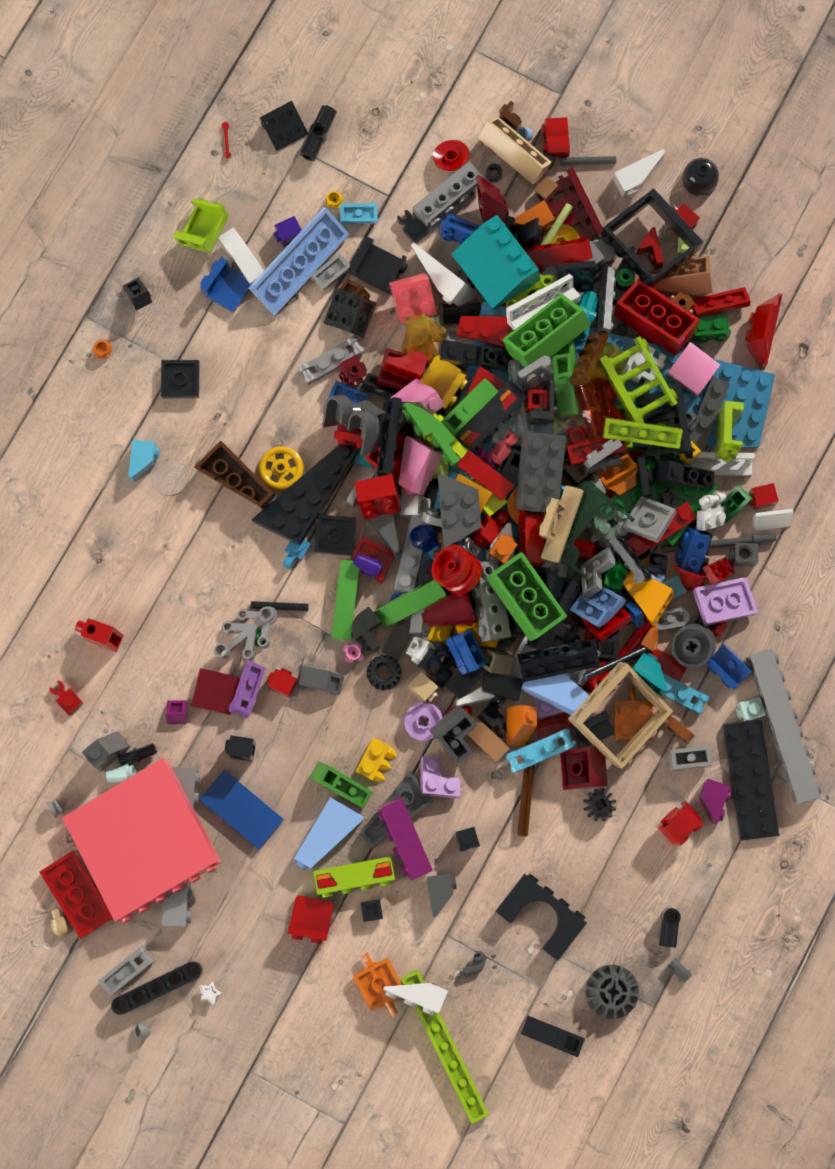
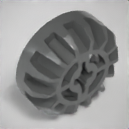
M604 965L597 968L589 976L585 986L586 1001L597 1015L608 1019H618L627 1016L636 1007L640 995L639 984L633 974L626 968L619 965ZM610 978L609 983L606 984L603 989L600 988L601 984L606 979ZM619 979L626 985L627 992H622L621 986L618 985ZM612 986H614V990H617V994H614L613 998L608 993V989H612ZM600 992H603L604 997L607 999V1004L601 999ZM622 995H627L623 1003L615 1006L616 1000L620 999Z

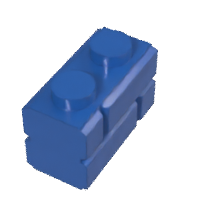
M471 628L458 632L445 640L462 675L475 671L487 664Z

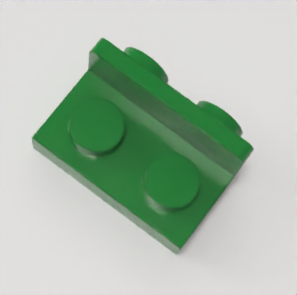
M727 315L699 317L700 322L697 332L692 336V339L697 341V343H705L708 340H715L717 342L727 340L731 334Z

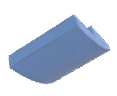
M602 586V590L589 598L581 594L570 610L599 628L620 610L626 600Z

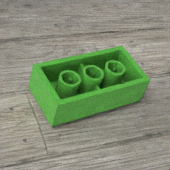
M560 294L502 340L509 355L521 365L527 367L543 356H553L590 327V323L585 311L563 294Z
M522 552L485 577L529 641L537 639L567 617Z

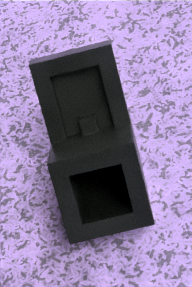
M367 607L355 617L352 623V634L355 642L363 639L361 643L366 650L369 651L371 649L375 653L380 649V646L370 632L381 625V622L370 607Z

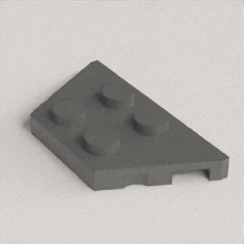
M438 474L444 549L457 541L463 540L469 534L480 530L481 518L478 489Z

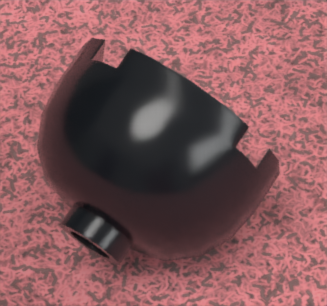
M707 158L693 159L683 170V186L694 196L709 195L715 190L719 182L718 167Z

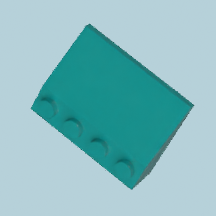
M498 215L483 223L452 253L453 258L492 310L540 281L539 269Z

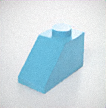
M132 440L128 475L130 481H136L155 465L156 459H159L160 448H157L155 442Z

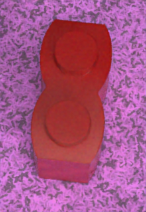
M567 117L546 118L545 124H541L542 136L546 138V141L543 142V153H547V155L555 158L569 157L570 143Z

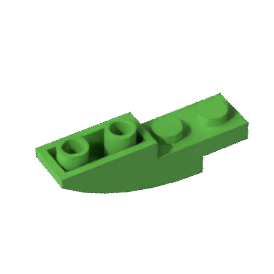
M572 340L556 352L555 356H552L554 386H557L556 400L561 418L579 415L578 385L573 387L569 381L576 367L575 341Z
M406 402L403 405L404 410L402 413L408 421L412 420L415 425L413 429L419 437L422 435L424 439L431 435L432 438L430 440L436 449L440 448L443 453L441 456L447 465L450 463L453 467L459 463L460 459L450 446L456 440L450 431L424 409Z

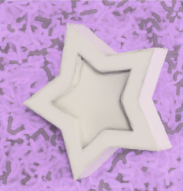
M212 982L209 986H199L202 993L200 1001L207 1000L214 1005L216 997L221 994V992L215 989L214 983Z

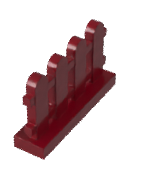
M572 167L566 170L568 176L563 177V175L558 176L559 180L555 182L559 185L560 189L553 196L563 191L566 192L567 196L556 202L551 198L549 200L550 204L547 206L553 216L558 218L562 209L568 203L575 212L568 215L563 224L573 227L581 223L583 228L576 231L579 239L588 238L589 241H593V237L597 235L600 240L603 227ZM574 187L576 192L571 193L570 188ZM537 194V198H538L540 201H545L542 197H540V196ZM581 203L583 208L579 210L577 204ZM589 219L591 224L587 226L585 221Z

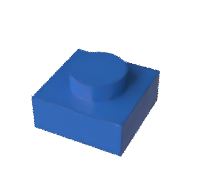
M632 601L625 604L626 612L632 619L630 623H634L638 628L643 626V612Z

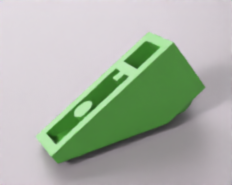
M319 761L309 777L312 781L364 809L373 793L329 765Z

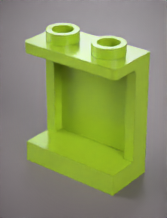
M192 198L191 203L195 206L183 232L175 231L173 238L181 246L211 254L229 217V213L218 202L213 204L203 198L199 200Z
M725 401L717 416L716 458L723 461L735 460L743 446L742 441L732 440V425H736L744 410V403Z

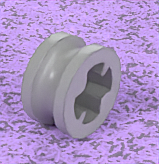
M56 798L53 799V802H47L55 818L58 817L59 813H64L62 806Z

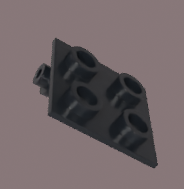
M292 100L259 117L261 125L266 130L276 151L308 135Z

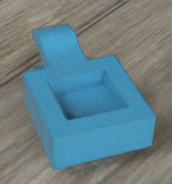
M304 540L301 546L290 541L285 549L288 555L283 561V566L290 570L296 559L302 561L311 543Z

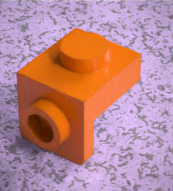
M501 534L488 555L504 564L518 544L514 542L515 540L511 536Z

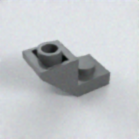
M301 666L296 684L310 690H322L333 695H340L344 676L327 670Z

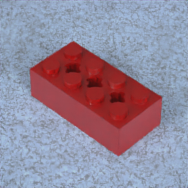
M640 279L616 303L614 311L616 318L674 356L678 354L697 332L700 322L698 317Z

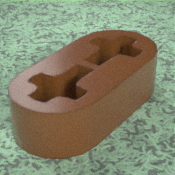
M669 715L668 721L662 725L682 741L689 744L694 734Z

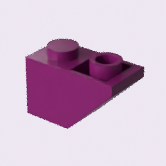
M706 779L699 800L711 823L718 824L719 821L722 822L725 815L723 806L730 799V786Z

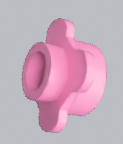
M360 643L343 647L347 663L350 664L357 660L360 662L364 659Z

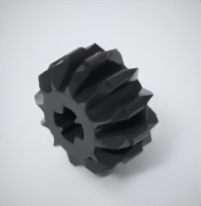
M594 789V795L590 792L587 794L591 800L584 799L583 803L589 804L583 810L591 811L587 817L590 818L594 814V821L596 822L599 816L602 822L606 821L605 814L611 818L613 815L610 811H616V807L610 806V804L616 803V800H609L612 793L610 792L605 796V789L601 790L600 795L598 789ZM601 800L605 807L598 810V806H595V803Z

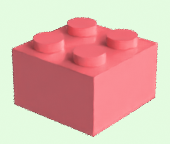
M425 273L389 283L397 318L401 324L437 314L429 278Z

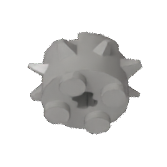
M608 503L599 509L591 510L593 518L589 522H584V525L588 527L589 537L591 538L590 542H597L599 547L606 549L608 547L611 548L612 544L609 540L613 536H622L627 541L626 535L630 532L623 528L625 521L629 517L626 509Z

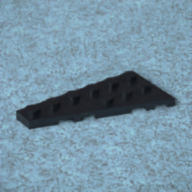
M339 444L251 519L252 522L301 546L359 453L358 449L349 445Z

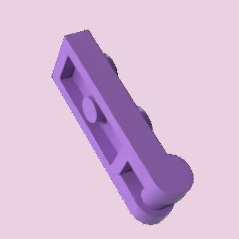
M246 661L234 699L229 706V712L239 713L244 718L250 716L266 669L265 667L251 661ZM242 701L245 702L243 707L240 706Z

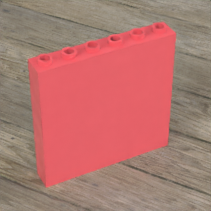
M164 758L62 818L115 922L126 923L132 920V915L149 910V905L166 900V895L183 890V885L188 882L194 883L201 879L200 875L205 872L211 873L218 869L217 865L222 863L172 766Z

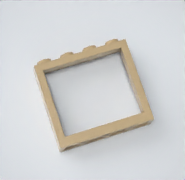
M619 662L568 720L615 767L622 769L627 763L630 764L631 758L644 748V743L655 736L660 725L668 721L667 718L673 710L627 663ZM626 676L658 710L620 753L615 756L583 723Z

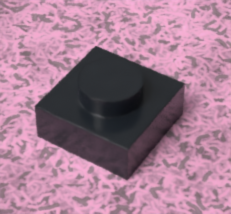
M380 899L361 902L364 922L383 919Z

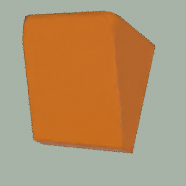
M658 625L652 626L641 642L643 646L653 652L658 647Z

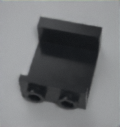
M367 236L349 267V273L389 294L391 291L389 283L397 281L400 273L404 274L407 269V257L403 255L402 258H399L374 245V239Z

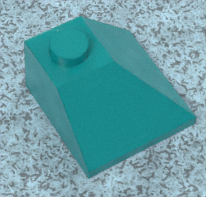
M643 653L632 669L656 694L661 696L667 689L661 666L655 656L650 653L647 655Z

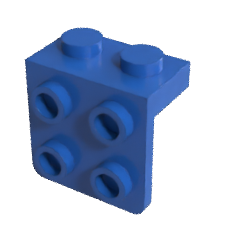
M448 213L446 220L441 221L440 236L446 241H455L461 245L480 225Z
M221 257L212 264V271L209 275L203 277L200 282V288L203 295L230 312H234L250 290L249 287L251 285L242 274L229 267L228 260Z

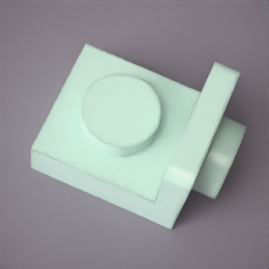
M760 697L737 704L736 713L738 718L742 719V722L766 716Z

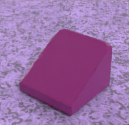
M167 700V724H186L187 700Z

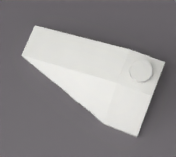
M415 243L411 245L436 288L444 295L442 297L444 301L450 305L454 303L459 307L478 297L479 294L418 245Z

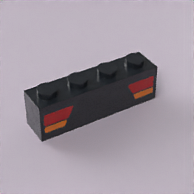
M510 380L455 437L471 452L475 448L479 450L486 443L484 439L488 435L492 437L499 431L497 426L501 422L506 424L512 418L510 413L514 409L518 412L525 405L523 400L527 395Z

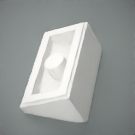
M793 509L756 513L752 517L754 530L761 531L791 527Z

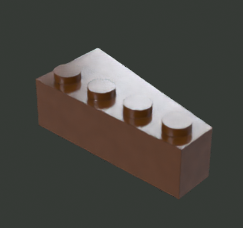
M221 440L194 466L201 473L262 509L267 507L277 497Z

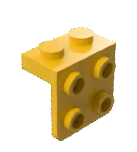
M436 355L420 381L437 391L444 403L443 408L446 409L449 406H453L457 401L458 396L456 394L459 390L465 388L468 383L466 378L469 374L449 361L440 360V355Z

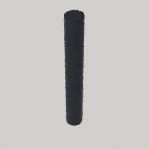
M251 601V609L273 607L275 610L308 611L309 604Z

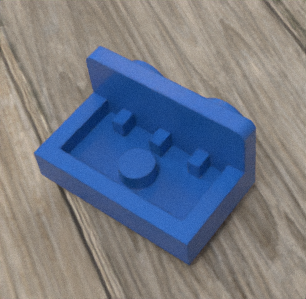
M688 526L681 536L680 548L675 552V562L681 569L698 573L711 538L700 534L694 527Z
M725 643L706 662L708 669L713 674H718L722 678L723 684L732 689H735L752 672V669Z

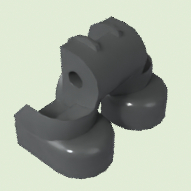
M345 395L332 396L325 403L322 427L335 426L339 422L340 425L347 427V430L360 428L362 430L361 438L363 439L361 455L374 453L381 445L385 411L368 400L356 404Z

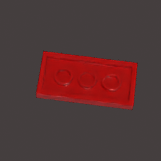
M71 851L39 872L80 939L113 919L103 897L74 851Z

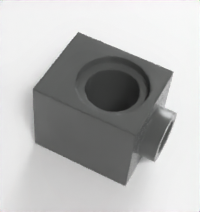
M735 543L730 548L729 559L732 560L735 566H756L758 564V544ZM739 551H746L748 558H741Z

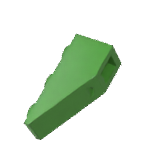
M485 378L441 423L453 435H456L499 391Z

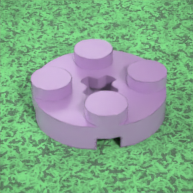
M425 702L416 703L406 713L405 729L417 741L432 740L434 736L430 733L429 729L438 723L443 716L440 710L433 704ZM420 717L429 719L427 722L428 726L424 727L418 724Z

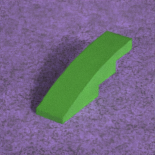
M341 559L332 638L351 640L352 623L360 570L352 564L353 560Z
M433 579L423 586L420 585L408 593H403L373 612L380 620L383 628L443 598L447 595V592L443 586Z

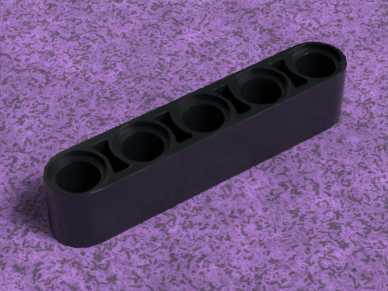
M188 962L116 997L111 1003V1009L118 1015L135 1010L200 978L203 974V966L199 962ZM191 965H196L199 969L196 976L189 974L188 970ZM175 973L179 974L181 978L180 983L177 985L172 984L170 980L171 976ZM156 982L161 983L163 987L159 994L153 991V985ZM137 991H141L144 994V1000L140 1003L134 997ZM119 1000H123L126 1003L124 1011H119L116 1007Z

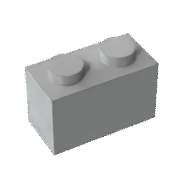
M710 746L673 749L668 752L670 771L708 768L712 766Z

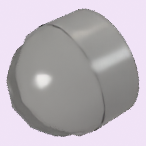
M136 1023L135 1036L137 1039H145L150 1035L151 1031H148L150 1026L147 1023Z

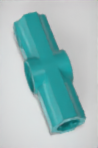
M592 291L584 292L578 305L585 311L590 326L596 317L597 312H595L599 300L597 294ZM589 327L574 339L577 341L584 340L588 334Z

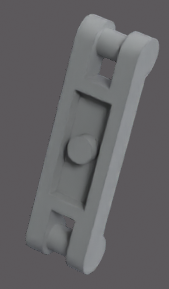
M351 336L345 342L308 363L300 365L298 370L305 376L304 380L307 385L336 370L342 361L354 355L359 357L364 354L365 350L363 346L359 345L357 336ZM352 346L354 351L349 353L347 348ZM314 368L316 373L311 374L310 369Z

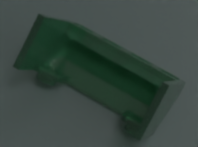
M583 481L576 487L582 489L584 493L560 558L584 579L587 575L575 564L579 558V550L572 543L594 517L599 514L604 519H611L618 512H621L631 522L635 521L627 511L590 481Z

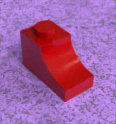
M410 350V353L403 357L388 356L383 371L411 381L415 379L420 380L429 356L424 355L421 351Z

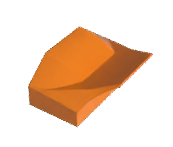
M628 454L621 457L622 465L607 468L604 472H601V470L595 472L605 488L611 489L618 495H622L637 486L636 474L638 466Z

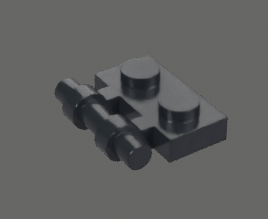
M436 641L434 643L435 651H427L417 667L439 688L443 689L453 674L449 668L451 666L454 668L458 667L449 648L444 643Z

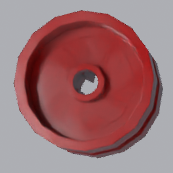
M450 545L442 549L435 557L431 573L433 579L448 591L456 595H463L471 591L478 584L482 574V565L475 556L463 547Z

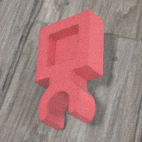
M511 430L507 431L504 439H500L489 453L493 461L498 465H501L509 457L510 447L519 439L515 436L516 433Z

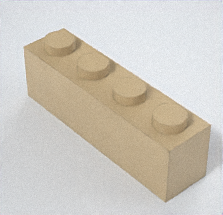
M498 116L488 120L478 136L484 145L491 148L497 153L498 157L504 159L511 168L518 171L525 180L532 184L543 178L552 163Z

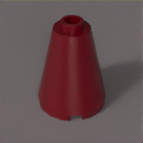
M450 593L425 607L424 612L421 613L424 624L428 623L429 627L477 623L468 593L463 595Z

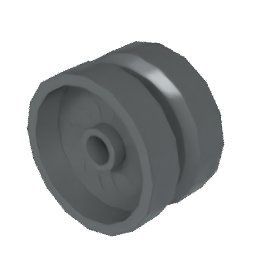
M690 623L683 626L676 632L671 642V652L675 660L688 668H697L704 665L714 655L716 649V638L713 632L707 626L700 623ZM692 641L694 644H697L696 648L691 646Z

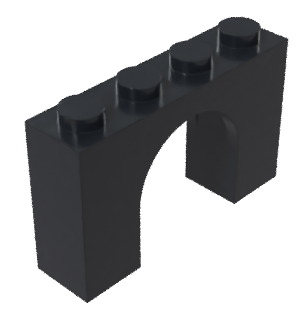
M524 873L495 912L511 924L529 902L543 901L548 903L556 912L557 926L541 949L556 961H559L587 924L584 921L586 917L577 910L575 912L568 908L570 904L564 899H556L553 896L554 892L547 886L542 888L537 884L539 880L529 873L527 876Z

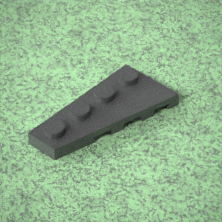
M410 770L384 803L401 797L412 819L434 801L430 796L420 795V782ZM376 812L361 830L360 834L372 849L387 838L385 830L388 828L385 822L381 823Z

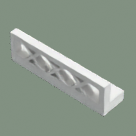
M568 274L506 308L507 324L515 330L560 294H563L575 304L581 301V295L573 288V277Z
M701 452V455L689 464L693 467L714 471V476L751 477L755 453H738L735 460L723 461L716 458L715 452Z

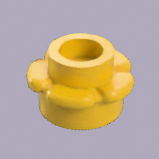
M331 191L326 195L325 200L328 207H335L337 209L344 201V198L338 191Z

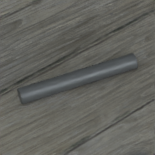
M616 156L561 157V165L616 164Z

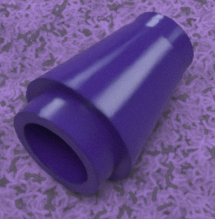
M358 553L352 562L369 577H377L382 568L379 560Z

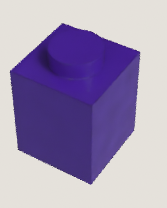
M295 216L275 224V232L273 234L277 243L281 242L282 246L285 247L290 244L302 229Z

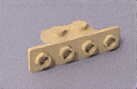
M566 486L561 500L552 498L547 505L546 516L540 525L539 533L540 536L546 539L541 554L543 560L559 563L584 493L582 489Z

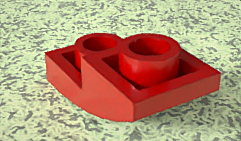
M726 557L702 568L712 585L736 574L733 563L729 559L727 560Z

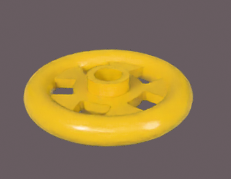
M284 446L274 447L265 452L258 466L262 482L269 488L278 491L288 489L302 477L304 471L303 461L299 454L293 449ZM284 454V459L276 460L275 455ZM293 459L296 466L290 468L288 461ZM267 462L273 463L272 470L266 469ZM279 465L284 466V469L282 471H279L277 469ZM291 473L294 477L287 481L284 477ZM273 474L280 478L277 483L270 479Z

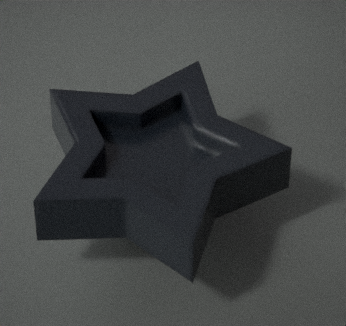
M668 487L665 493H659L661 504L672 508L674 507V502L679 498L673 494L672 487Z

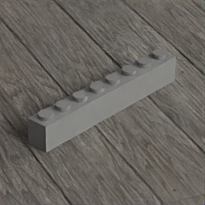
M772 649L749 655L747 660L752 669L756 688L766 713L768 725L794 805L820 798V793H822L821 787L814 779L815 769L813 764L809 763L807 757L809 756V750L806 745H803L801 739L803 732L801 727L797 726L795 720L797 719L795 709L791 708L789 702L791 700L790 692L788 689L785 690L783 684L785 677L783 672L779 671L777 665L779 664L778 656L776 653H773Z
M172 767L195 810V804H199V793H196V786L200 785V773H197L196 768ZM190 882L183 885V890L166 895L167 899L163 901L162 926L187 927L188 923H191L192 911H189V903L193 901V891H190Z

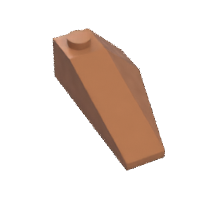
M710 256L686 260L685 264L680 265L652 288L660 291L682 292L683 294L700 296L713 293ZM653 269L649 272L654 276L661 270ZM637 274L635 275V282L639 279Z

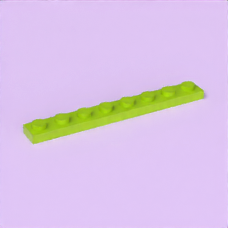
M418 969L401 978L404 985L425 983ZM416 1004L415 1009L471 1124L489 1116L440 1013L434 1012L433 1015L422 1011V1006Z

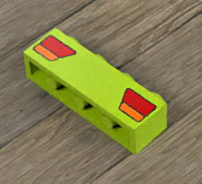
M391 856L313 871L317 895H322V898L334 896L333 892L341 891L342 894L353 893V889L361 887V891L373 889L372 885L380 884V887L392 885L391 881H395Z

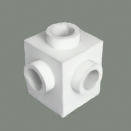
M414 637L406 654L412 657L411 661L418 665L427 651L434 652L436 648L431 642L427 641V637H423V639Z

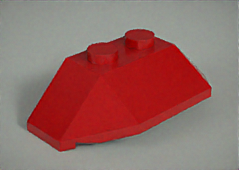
M780 293L757 306L755 311L750 313L748 323H751V328L746 331V348L760 369L763 370L768 364L783 296Z

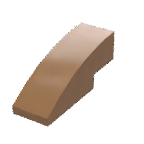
M471 713L470 717L477 726L466 736L496 764L510 748Z

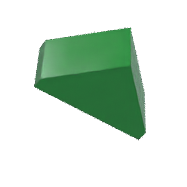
M740 485L721 503V506H725L726 522H729L752 500L751 496Z

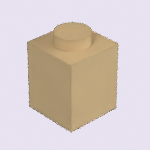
M422 671L408 685V688L425 703L428 700L431 702L438 695L436 692L438 686Z

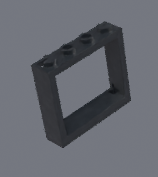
M654 188L606 224L601 233L603 241L608 245L610 244L615 254L619 258H623L631 271H635L639 279L650 287L655 286L697 253L703 244V240ZM648 205L657 212L689 247L688 250L654 276L613 233Z

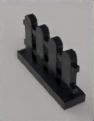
M681 382L673 383L674 391L678 397L676 399V407H672L667 402L665 403L667 408L653 410L644 415L643 418L646 424L655 425V423L669 421L670 425H667V427L683 429V440H681L680 449L657 445L649 446L646 448L645 453L650 459L655 458L656 461H661L660 457L675 455V458H678L682 453H685L686 459L694 458ZM648 391L645 395L638 397V406L643 408L664 396V393L650 394ZM679 419L680 423L675 424L674 420Z
M562 578L565 582L556 600L567 615L564 619L573 624L571 630L562 625L563 619L537 639L528 640L526 645L530 648L542 651L545 648L559 646L553 642L555 636L564 641L563 645L574 643L576 640L580 641V637L576 633L579 628L587 629V626L577 614L570 610L573 602H576L581 594L583 595L580 591L581 587L573 579Z

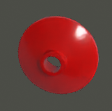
M458 140L444 141L433 152L435 165L444 171L458 170L470 158L469 148Z

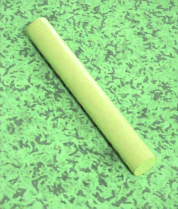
M566 203L541 245L551 243L571 211V205Z

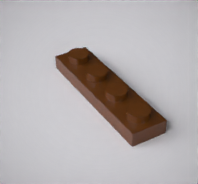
M606 331L594 332L588 336L569 380L573 387L590 382L609 337Z

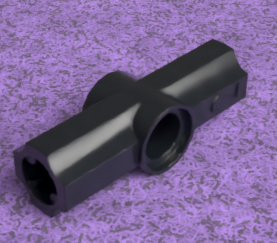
M322 105L315 122L310 127V133L300 153V156L308 161L316 160L323 143L327 140V134L337 114V111L332 107ZM316 131L323 132V134L319 136L315 135L314 133Z

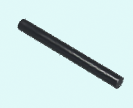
M645 646L639 647L584 673L583 678L585 681L613 669L619 662L626 663L641 656L643 653H647L648 649Z

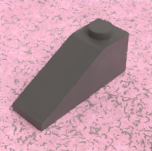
M394 514L379 515L373 519L366 518L395 557L400 560L401 552Z

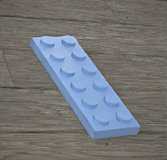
M323 207L251 284L249 289L272 314L276 315L350 234L330 211Z

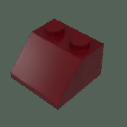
M476 175L478 206L483 223L498 215L503 223H506V216L509 215L505 196H501L500 189L482 176Z
M596 747L571 749L560 753L563 790L608 786L606 757Z

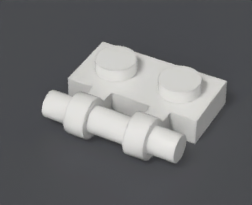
M649 346L647 350L658 369H662L665 365L666 355L660 353L658 358L653 357L656 349ZM641 352L628 359L621 375L646 362ZM644 371L630 380L637 384L640 378H643L645 380L644 384L655 379L651 371L650 373Z
M717 492L712 495H705L699 500L701 510L697 511V530L704 531L724 525L726 518L725 506H721V503L726 500L725 493Z

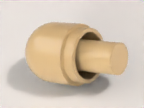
M59 908L51 910L53 916L51 920L52 930L55 935L64 936L68 932L67 920L64 916L60 915Z

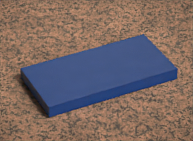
M223 770L199 799L258 850L284 821L281 816L226 770Z

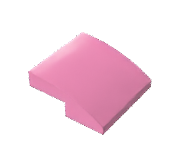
M690 342L669 369L667 375L676 382H681L684 388L697 397L720 364Z

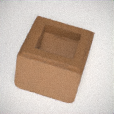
M546 176L534 188V191L548 202L560 188L557 183Z

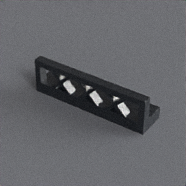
M594 639L545 648L542 651L535 650L517 654L523 682L600 667Z

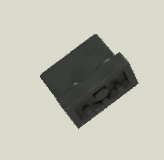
M337 288L327 311L324 324L364 338L377 303Z
M549 381L543 387V390H548V409L533 408L524 417V425L547 426L557 416V405H554V398L557 397V386H554V381Z

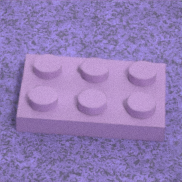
M746 577L697 587L692 590L704 626L754 616L758 613Z

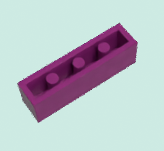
M398 797L378 806L380 811L377 814L381 823H386L388 828L385 830L389 841L393 840L395 844L393 851L397 859L401 858L403 865L400 867L404 876L414 880L433 871L403 799Z

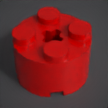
M686 801L680 803L683 807L680 809L675 807L660 821L663 825H657L659 831L672 845L679 844L681 846L689 839L687 835L692 831H698L703 826L701 817Z

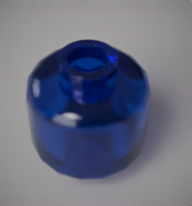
M420 524L411 530L409 538L414 548L429 552L438 545V534L434 528Z

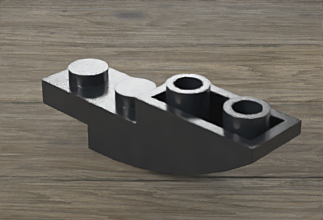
M449 340L441 341L440 360L468 367L479 368L481 366L484 369L514 370L515 359L505 349L484 345L475 346Z

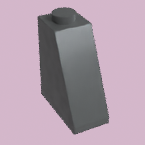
M117 731L95 740L82 751V754L94 768L101 772L118 755L126 751L130 745Z

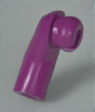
M483 449L477 450L476 456L496 471L498 464L493 461L491 455Z

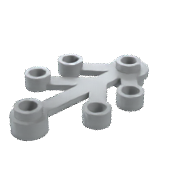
M263 607L260 612L247 611L246 609H240L237 612V617L242 622H246L249 619H257L252 624L225 621L222 624V630L226 634H231L234 631L241 633L227 644H217L213 650L214 655L220 660H225L230 656V651L247 639L242 656L247 661H252L255 658L253 648L256 632L260 627H262L261 637L258 638L257 643L262 649L268 648L271 644L268 639L270 626L276 622L278 613L273 607ZM246 613V616L241 618V615ZM231 625L230 629L226 630V627ZM266 640V643L261 645L262 641ZM251 652V655L246 657L247 653Z

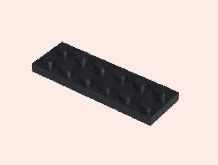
M762 720L724 724L723 731L739 840L779 836Z

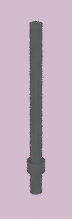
M752 534L750 537L712 540L709 548L733 546L735 543H755L761 545L766 542H775L776 534ZM674 544L673 546L664 545L662 546V553L676 552L681 544Z

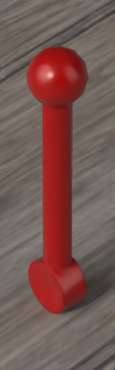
M223 122L222 129L224 130L226 150L224 156L225 158H230L228 122Z

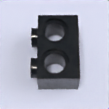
M230 735V740L226 739L224 751H226L231 759L253 762L256 742L252 738Z

